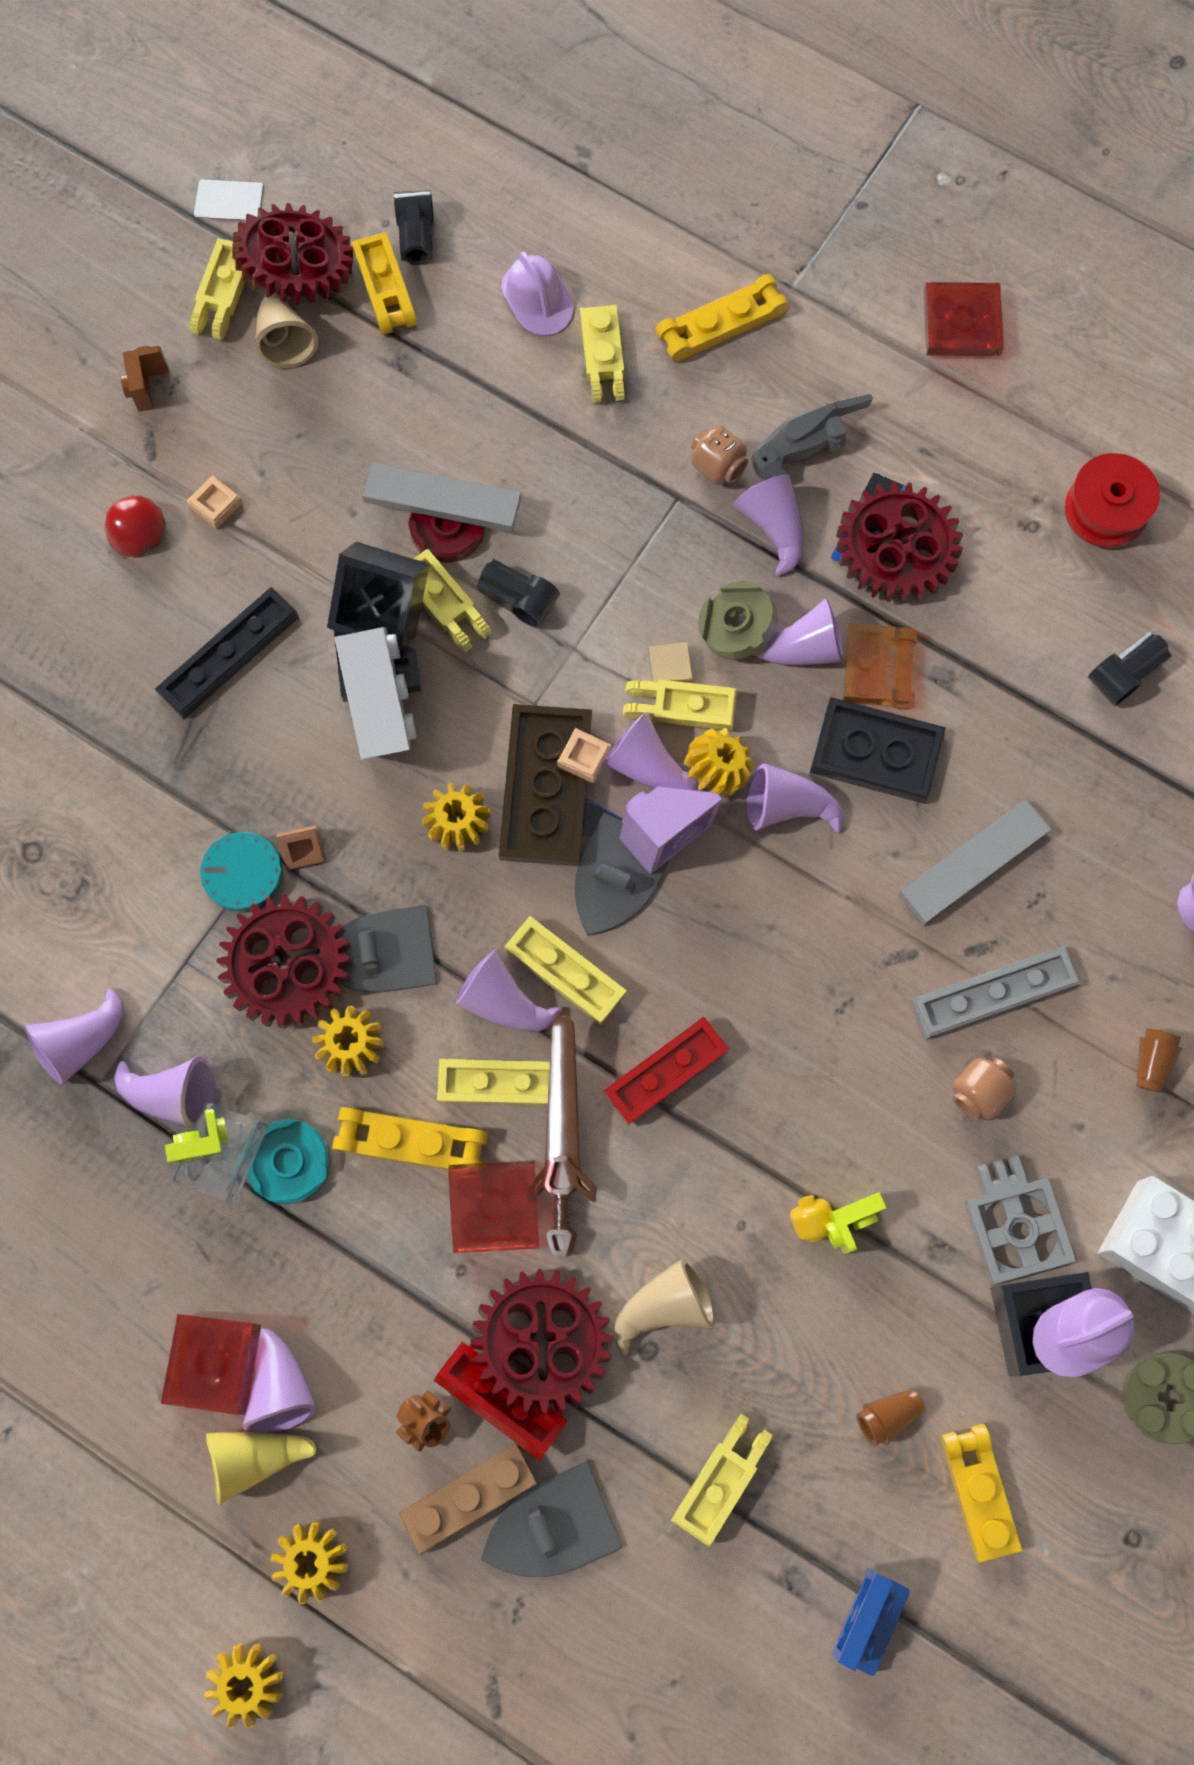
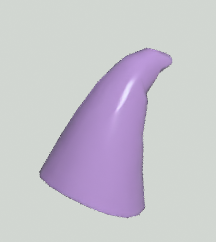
M783 474L752 486L732 504V507L749 518L758 528L762 529L774 547L778 549L780 562L775 572L777 576L788 573L795 568L802 557L804 538L801 515L789 474Z
M826 597L793 625L773 634L769 640L768 649L756 656L759 659L782 665H818L842 662V637Z
M648 712L642 714L620 736L605 761V765L653 789L660 786L698 790L699 782L696 779L687 778L688 772L681 770L679 765L666 751Z
M762 763L754 773L746 797V816L752 830L758 831L791 818L820 817L828 821L835 832L839 833L841 831L843 820L841 807L838 801L823 787L804 777Z
M497 948L491 951L473 969L462 986L455 1005L481 1018L516 1031H542L551 1027L553 1021L562 1012V1007L545 1009L536 1006L519 989Z
M109 988L106 992L105 1002L96 1011L72 1019L24 1024L27 1037L37 1059L57 1083L63 1085L97 1055L112 1038L123 1018V1001L113 989Z
M197 1056L160 1073L142 1076L131 1073L127 1064L121 1061L115 1073L114 1080L117 1092L133 1108L167 1122L196 1128L204 1123L206 1120L205 1111L211 1110L215 1101L216 1085L214 1073L209 1062L203 1057Z
M255 1326L240 1332L237 1335L239 1340L250 1344L255 1353V1377L242 1428L250 1432H278L292 1429L310 1419L317 1409L300 1367L287 1344L269 1329Z

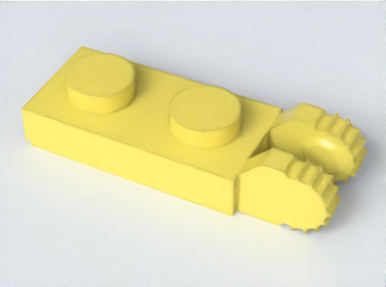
M220 238L216 241L195 297L196 304L190 319L191 333L200 335L203 333L208 321V310L216 312L212 324L213 338L223 340L228 331L230 315L233 316L246 282L242 280V271L235 270V260L232 259L233 241Z
M617 305L580 308L587 381H590L593 403L601 402L603 393L600 380L613 379V395L616 401H622L625 399L623 382L624 363Z
M426 549L414 558L415 560L430 564L422 606L441 629L449 633L463 652H467L472 648L469 637L457 625L465 617H467L477 634L484 639L492 633L491 629L475 609L474 602L429 549Z
M630 680L626 684V693L641 698L656 697L655 705L627 703V705H624L623 716L635 720L648 712L651 720L654 719V722L719 730L727 728L728 731L733 729L737 689L667 680H658V682Z
M740 1414L735 1420L723 1442L717 1444L671 1518V1521L708 1547L714 1541L758 1469L755 1465L772 1438V1434L764 1429L753 1441L752 1448L746 1459L733 1452L732 1448L748 1427L749 1418L743 1414Z

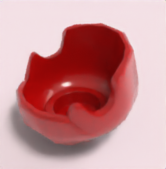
M130 495L111 505L106 514L105 533L109 546L120 555L141 557L145 549L153 545H159L166 522L162 509L151 499L140 495Z

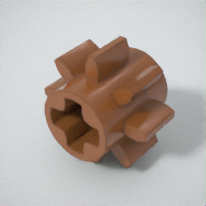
M428 1390L425 1391L423 1397L420 1395L410 1396L401 1404L396 1415L402 1424L396 1431V1434L405 1443L411 1444L419 1452L422 1451L424 1446L435 1447L448 1435L451 1425L445 1416L449 1414L451 1408Z

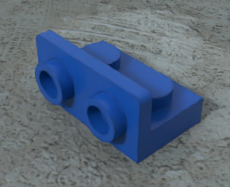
M868 1568L831 1653L838 1663L853 1671H856L857 1668L870 1676L876 1674L909 1597L910 1591L907 1587Z

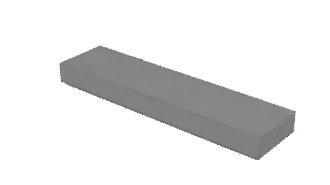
M373 462L371 463L362 495L364 503L512 533L522 499L521 492Z
M1024 799L900 890L898 895L924 926L1046 836L1051 829L1029 802Z
M1064 945L915 997L910 1003L926 1040L1077 987L1081 984V981Z

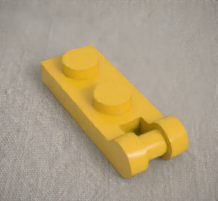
M387 232L351 241L381 335L393 332L392 328L405 325L406 328L417 325L416 316ZM399 304L400 310L387 314L386 307Z
M985 1424L970 1427V1432L956 1435L954 1431L942 1434V1447L975 1560L981 1563L1021 1552V1544L992 1451L990 1435ZM975 1450L979 1462L965 1466L962 1453Z

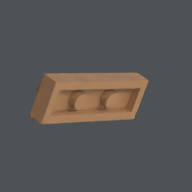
M515 1443L399 1512V1515L418 1553L422 1555L539 1484L518 1444Z

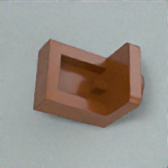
M142 346L132 351L123 352L126 374L121 375L120 378L125 397H132L138 411L153 409L148 376L169 372V366L161 347Z

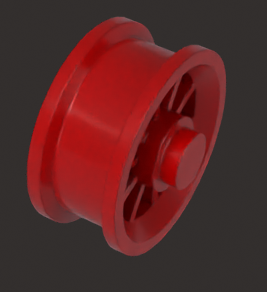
M1121 453L1102 454L1089 460L1079 470L1065 499V516L1074 533L1087 543L1102 548L1125 546L1141 535L1148 521L1156 512L1160 501V488L1153 472L1140 460Z

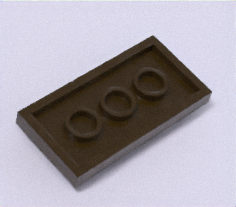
M513 704L499 860L580 866L587 780L558 767L557 761L575 728L591 735L592 709Z

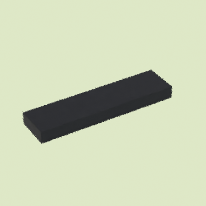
M270 587L155 688L156 692L184 720L299 618L298 612Z

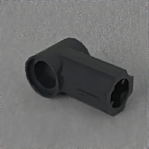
M431 190L394 192L396 224L399 226L401 261H406L411 265H424L427 260L432 259L433 251L431 224H434Z
M495 559L486 564L477 583V590L509 607L515 617L535 628L541 626L560 596L559 590L545 578L532 575L529 578Z
M1148 632L1119 655L1114 653L1107 657L1088 675V678L1111 704L1116 706L1130 696L1142 684L1141 681L1165 664L1172 655L1169 652L1168 644L1160 635Z

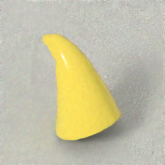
M239 1431L206 1433V1443L212 1459L218 1505L250 1489L292 1463L310 1458L316 1454L314 1441L296 1434Z

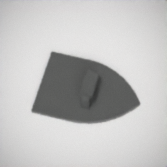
M604 812L580 859V866H578L575 880L577 911L587 936L613 929L640 911L655 891L669 862L668 860L653 873L649 874L619 839L623 825L622 821Z
M426 905L376 912L359 917L343 925L346 932L339 939H347L351 944V948L341 954L350 956L353 964L341 968L351 978L350 981H338L339 985L357 991L372 993L437 985ZM319 949L316 951V953L314 954V956H317V955L320 954V950H319Z
M583 1462L538 1483L539 1485L515 1498L506 1507L492 1528L481 1560L506 1573L524 1577H549L574 1570L622 1548L588 1462Z

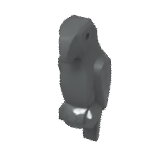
M868 394L837 401L788 418L754 450L751 461L756 474L760 478L767 480L774 476L785 474V469L782 468L783 462H799L815 456L823 449L828 452H834L844 447L846 444V431L839 417L869 407L873 400L872 395Z

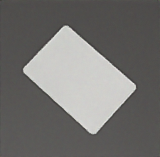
M201 179L198 184L194 216L246 220L247 214L257 217L263 184Z

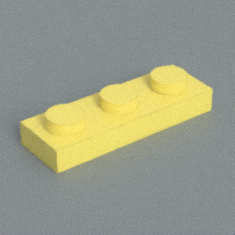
M531 916L528 917L504 946L508 954L599 1025L604 1023L627 994V990Z
M439 1059L437 1102L548 1106L550 1062Z

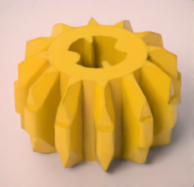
M711 728L692 741L683 764L690 768L687 778L696 779L699 782L698 791L708 788L709 792H714L718 795L722 793L725 797H728L746 785L755 762L747 757L751 747H744L739 743L741 735L732 738L727 728L720 730L718 733Z
M450 782L447 786V794L444 795L440 790L434 789L433 797L436 802L428 801L424 803L423 808L428 815L422 818V824L424 828L430 829L428 837L431 842L441 839V847L445 851L451 847L453 842H456L458 851L463 852L465 851L464 841L469 840L472 844L478 846L480 839L476 832L487 833L489 831V824L484 820L490 817L491 813L489 807L482 806L485 801L482 793H476L471 796L472 790L468 784H465L460 792H456L454 783ZM456 812L463 813V820L457 817L458 822H450L449 816L451 814L453 817H456Z
M354 1006L347 1007L344 1018L341 1017L337 1009H332L330 1014L334 1022L329 1024L324 1020H320L318 1026L325 1034L316 1035L312 1038V1042L315 1045L322 1047L315 1053L316 1059L319 1062L328 1060L325 1069L331 1074L336 1072L341 1066V1073L344 1078H350L353 1066H356L361 1075L366 1074L367 1068L363 1063L366 1059L374 1064H378L380 1061L376 1053L371 1050L385 1047L384 1040L375 1037L382 1031L380 1023L369 1024L372 1015L367 1010L357 1017ZM348 1034H353L358 1042L351 1043L349 1050H345L340 1041H346Z
M313 1522L311 1524L308 1535L302 1524L293 1526L294 1540L287 1535H282L278 1539L279 1545L287 1553L275 1552L271 1555V1562L283 1564V1569L272 1574V1580L274 1582L280 1581L286 1577L289 1581L281 1592L284 1597H288L293 1593L296 1587L299 1588L297 1597L299 1604H305L308 1601L311 1591L317 1602L325 1600V1586L334 1591L341 1586L340 1580L332 1572L345 1573L348 1570L349 1565L347 1563L335 1561L336 1556L347 1551L346 1544H340L332 1548L330 1543L337 1535V1531L333 1528L325 1533L323 1538H320V1522ZM302 1552L304 1556L312 1552L316 1554L317 1559L314 1565L319 1569L317 1573L315 1569L308 1573L304 1572L302 1567L305 1560L301 1556Z
M242 1643L236 1644L233 1647L232 1657L225 1652L220 1653L216 1657L220 1669H210L206 1673V1678L217 1686L205 1691L204 1698L206 1700L218 1698L219 1704L213 1708L211 1714L216 1718L225 1710L228 1711L227 1727L233 1728L241 1716L247 1729L252 1728L256 1724L257 1715L266 1720L273 1713L269 1702H279L282 1699L283 1693L271 1685L282 1681L284 1673L283 1671L270 1673L268 1668L275 1663L277 1657L271 1654L261 1661L262 1645L260 1644L253 1645L248 1656ZM248 1676L253 1685L248 1691L241 1694L238 1692L236 1685Z

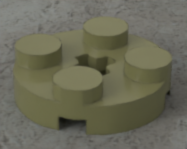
M739 581L720 588L722 593L717 595L713 601L709 597L700 611L698 627L702 638L714 654L726 659H742L750 655L764 653L769 647V640L776 630L778 621L774 602L761 587L752 582ZM743 613L745 621L740 626L734 627L730 624L731 620L738 618V614Z
M1154 1353L1146 1356L1125 1377L1122 1388V1400L1126 1414L1149 1439L1167 1444H1182L1194 1439V1362L1188 1357L1176 1353ZM1167 1385L1172 1386L1174 1393L1179 1395V1403L1174 1404L1172 1411H1167L1166 1403L1159 1402L1158 1394L1166 1392Z

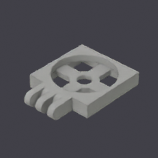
M1017 1155L1008 1157V1164L1012 1175H1007L1002 1160L992 1162L996 1178L994 1180H991L989 1170L985 1164L976 1166V1173L983 1196L964 1201L990 1285L1076 1262L1049 1178L1028 1183L1020 1158ZM1018 1195L1028 1196L1036 1200L1049 1214L1036 1218L1024 1214ZM1001 1200L1007 1220L1004 1222L1003 1227L986 1231L983 1223L984 1216L994 1202ZM1023 1223L1026 1225L1028 1235L1025 1239L1020 1240L1013 1236L1012 1227L1014 1224ZM1055 1231L1053 1248L1048 1257L1043 1262H1040L1034 1243L1038 1235ZM1009 1243L1017 1249L1022 1268L1014 1269L998 1262L994 1257L992 1248Z

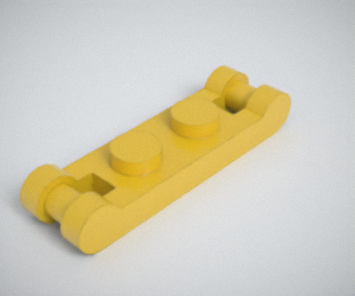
M765 274L759 277L753 284L680 317L662 320L655 327V332L660 341L667 343V353L672 361L678 362L781 316L789 309L790 304L783 294H779L776 290L777 283L773 276ZM764 298L766 304L758 306L756 301ZM686 333L688 339L681 338L680 335Z
M340 1107L338 1121L341 1122L339 1136H334L332 1150L481 1175L483 1162L479 1161L482 1146L487 1145L488 1132ZM358 1125L370 1127L367 1142L355 1140ZM454 1142L465 1143L463 1158L452 1157Z

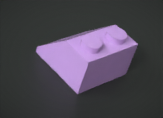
M660 786L648 794L642 791L634 796L625 806L627 810L622 820L623 825L619 839L647 872L651 874L711 828L722 799L714 792Z

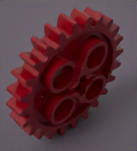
M290 203L286 204L285 210H280L275 204H271V212L268 213L259 207L257 217L247 214L246 223H238V232L233 233L232 259L235 260V270L242 271V280H253L252 289L254 291L262 287L266 288L265 297L269 298L274 293L280 294V301L284 302L288 296H293L296 304H300L301 297L306 296L311 303H315L316 294L328 299L329 290L338 293L340 292L341 283H348V276L352 274L354 251L353 247L350 246V236L343 235L342 225L332 227L333 218L331 216L323 220L320 219V210L318 209L312 214L306 213L305 205H302L298 211H293ZM289 231L294 233L295 238L294 251L297 275L292 273Z
M892 481L888 492H885L880 484L876 485L874 496L866 490L862 491L860 502L852 500L849 512H843L840 521L842 525L838 526L836 537L840 539L837 541L836 552L843 553L840 557L839 565H851L846 577L851 579L859 576L860 581L857 589L861 590L870 585L873 587L871 591L872 598H875L880 591L885 592L886 602L889 603L894 594H899L902 603L907 602L910 593H913L920 601L924 596L925 588L934 595L937 592L939 583L944 585L948 583L951 576L949 572H955L959 563L956 559L960 558L963 547L958 545L961 542L963 533L955 531L959 519H947L952 507L948 505L939 508L937 506L941 497L939 494L930 500L926 498L927 487H923L918 494L913 493L911 482L907 483L904 491H899L895 481ZM903 517H912L917 523H909ZM867 528H876L882 534H871L867 531ZM916 550H926L932 556H922ZM890 561L896 567L886 568L880 562Z
M283 894L279 906L275 904L270 896L266 897V909L260 910L254 903L250 904L253 916L247 918L238 913L236 916L242 926L239 929L228 926L226 928L227 932L233 937L232 942L225 941L219 943V946L228 952V956L216 959V963L221 967L228 968V970L218 975V979L222 983H232L223 991L224 995L229 999L238 997L233 1007L239 1012L248 1007L246 1017L251 1021H255L262 1013L261 1021L266 1027L271 1026L275 1017L282 1029H287L289 1019L292 1017L300 1027L304 1026V1014L309 1013L316 1020L320 1019L317 1007L323 1005L332 1010L333 1005L328 997L331 994L343 996L344 993L337 986L338 981H350L351 978L345 971L341 970L342 967L353 964L350 956L341 954L351 948V944L347 939H339L346 932L341 924L332 926L336 917L331 911L321 916L323 907L320 903L315 902L308 909V902L303 896L298 898L295 906H293L287 894ZM309 929V936L304 943L299 945L291 943V938L297 930ZM265 939L269 940V947L264 954L260 956L252 955V948L256 942ZM316 949L320 950V954L317 956H307ZM288 954L291 958L287 960V967L282 969L279 964L283 963V956ZM314 966L318 967L319 973L313 982L309 984L301 983V975L305 969ZM252 967H262L256 970L253 974L250 973V969ZM269 978H277V989L270 995H262V984Z
M542 1269L537 1270L534 1281H529L527 1275L522 1271L519 1274L517 1286H514L507 1278L503 1280V1295L493 1289L490 1290L488 1297L493 1307L480 1304L478 1313L486 1321H473L472 1330L482 1336L471 1339L470 1348L481 1350L482 1353L473 1358L472 1364L476 1367L486 1366L487 1369L481 1374L479 1381L486 1383L494 1380L496 1384L491 1392L493 1398L503 1391L508 1394L506 1408L509 1409L518 1399L522 1401V1412L524 1415H527L532 1404H538L541 1417H545L551 1403H554L555 1408L561 1414L565 1410L566 1398H569L576 1406L581 1404L580 1389L588 1394H593L596 1387L590 1377L602 1380L605 1376L606 1371L597 1363H607L612 1356L611 1353L601 1349V1347L611 1344L613 1336L601 1333L600 1331L608 1326L610 1319L609 1317H596L595 1314L600 1310L602 1302L597 1301L588 1304L586 1300L591 1289L587 1287L577 1293L574 1290L576 1285L575 1277H572L566 1285L560 1284V1272L557 1270L553 1274L551 1281H545ZM538 1303L544 1306L543 1333L544 1340L549 1342L544 1354L547 1373L545 1381L539 1379V1345L537 1342H533L538 1331L536 1311ZM558 1310L566 1311L571 1315L574 1323L569 1328H559L553 1323L551 1314ZM512 1312H523L528 1316L531 1324L526 1329H515L508 1323L507 1316ZM558 1354L569 1355L575 1362V1370L570 1373L558 1371L553 1365V1357ZM516 1355L525 1356L531 1362L532 1370L527 1374H516L509 1367V1359Z

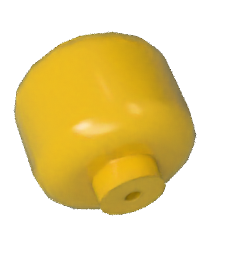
M813 1195L799 1199V1206L790 1212V1219L798 1238L808 1242H815L828 1237L829 1231L826 1230L825 1224L831 1222L829 1213L833 1211L830 1203L825 1199L815 1200Z

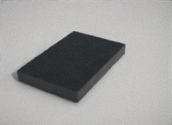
M830 697L809 773L926 804L946 727Z

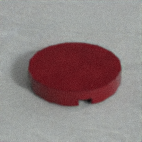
M413 512L411 517L409 516L408 521L412 543L418 551L422 553L429 549L439 562L444 563L460 561L474 553L483 541L485 527Z

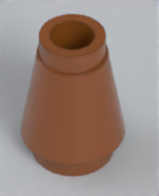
M1147 1028L1145 1037H1140L1137 1087L1162 1093L1163 1086L1166 1084L1182 1051V1048L1178 1047L1181 1037L1168 1032Z
M911 1388L905 1392L903 1391L864 1404L863 1411L857 1413L856 1418L862 1433L873 1446H877L880 1443L888 1445L921 1414L925 1413L926 1410L919 1394Z

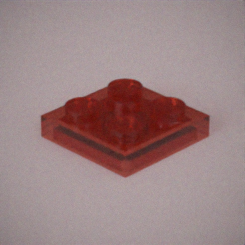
M926 282L924 288L926 356H1001L1004 349L1000 283Z
M535 1160L449 1165L448 1177L453 1253L539 1249Z
M177 1314L161 1404L245 1415L261 1325Z

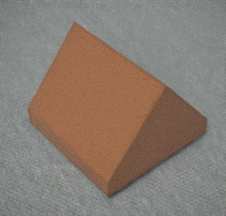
M317 825L277 834L286 870L326 862L321 830Z

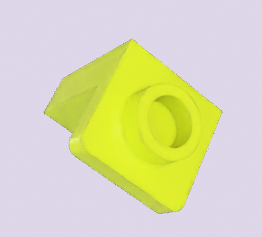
M214 1109L205 1111L208 1137L200 1138L199 1131L173 1135L174 1143L165 1145L168 1165L221 1155L220 1144L228 1143L224 1117L215 1119Z
M880 1192L829 1213L831 1222L825 1224V1228L829 1231L827 1236L834 1249L841 1247L844 1255L857 1250L847 1225L852 1223L855 1231L878 1222L876 1212L886 1209Z

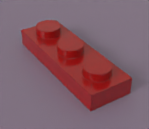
M703 1016L604 1089L603 1093L629 1126L727 1054L729 1048Z
M461 1342L439 1370L434 1382L541 1461L568 1420L551 1407H548L545 1417H541L538 1404H532L527 1415H524L522 1412V1401L518 1399L509 1409L506 1408L508 1394L503 1391L494 1398L491 1396L496 1383L494 1380L486 1383L479 1381L481 1374L487 1368L486 1366H473V1358L478 1353L464 1342Z

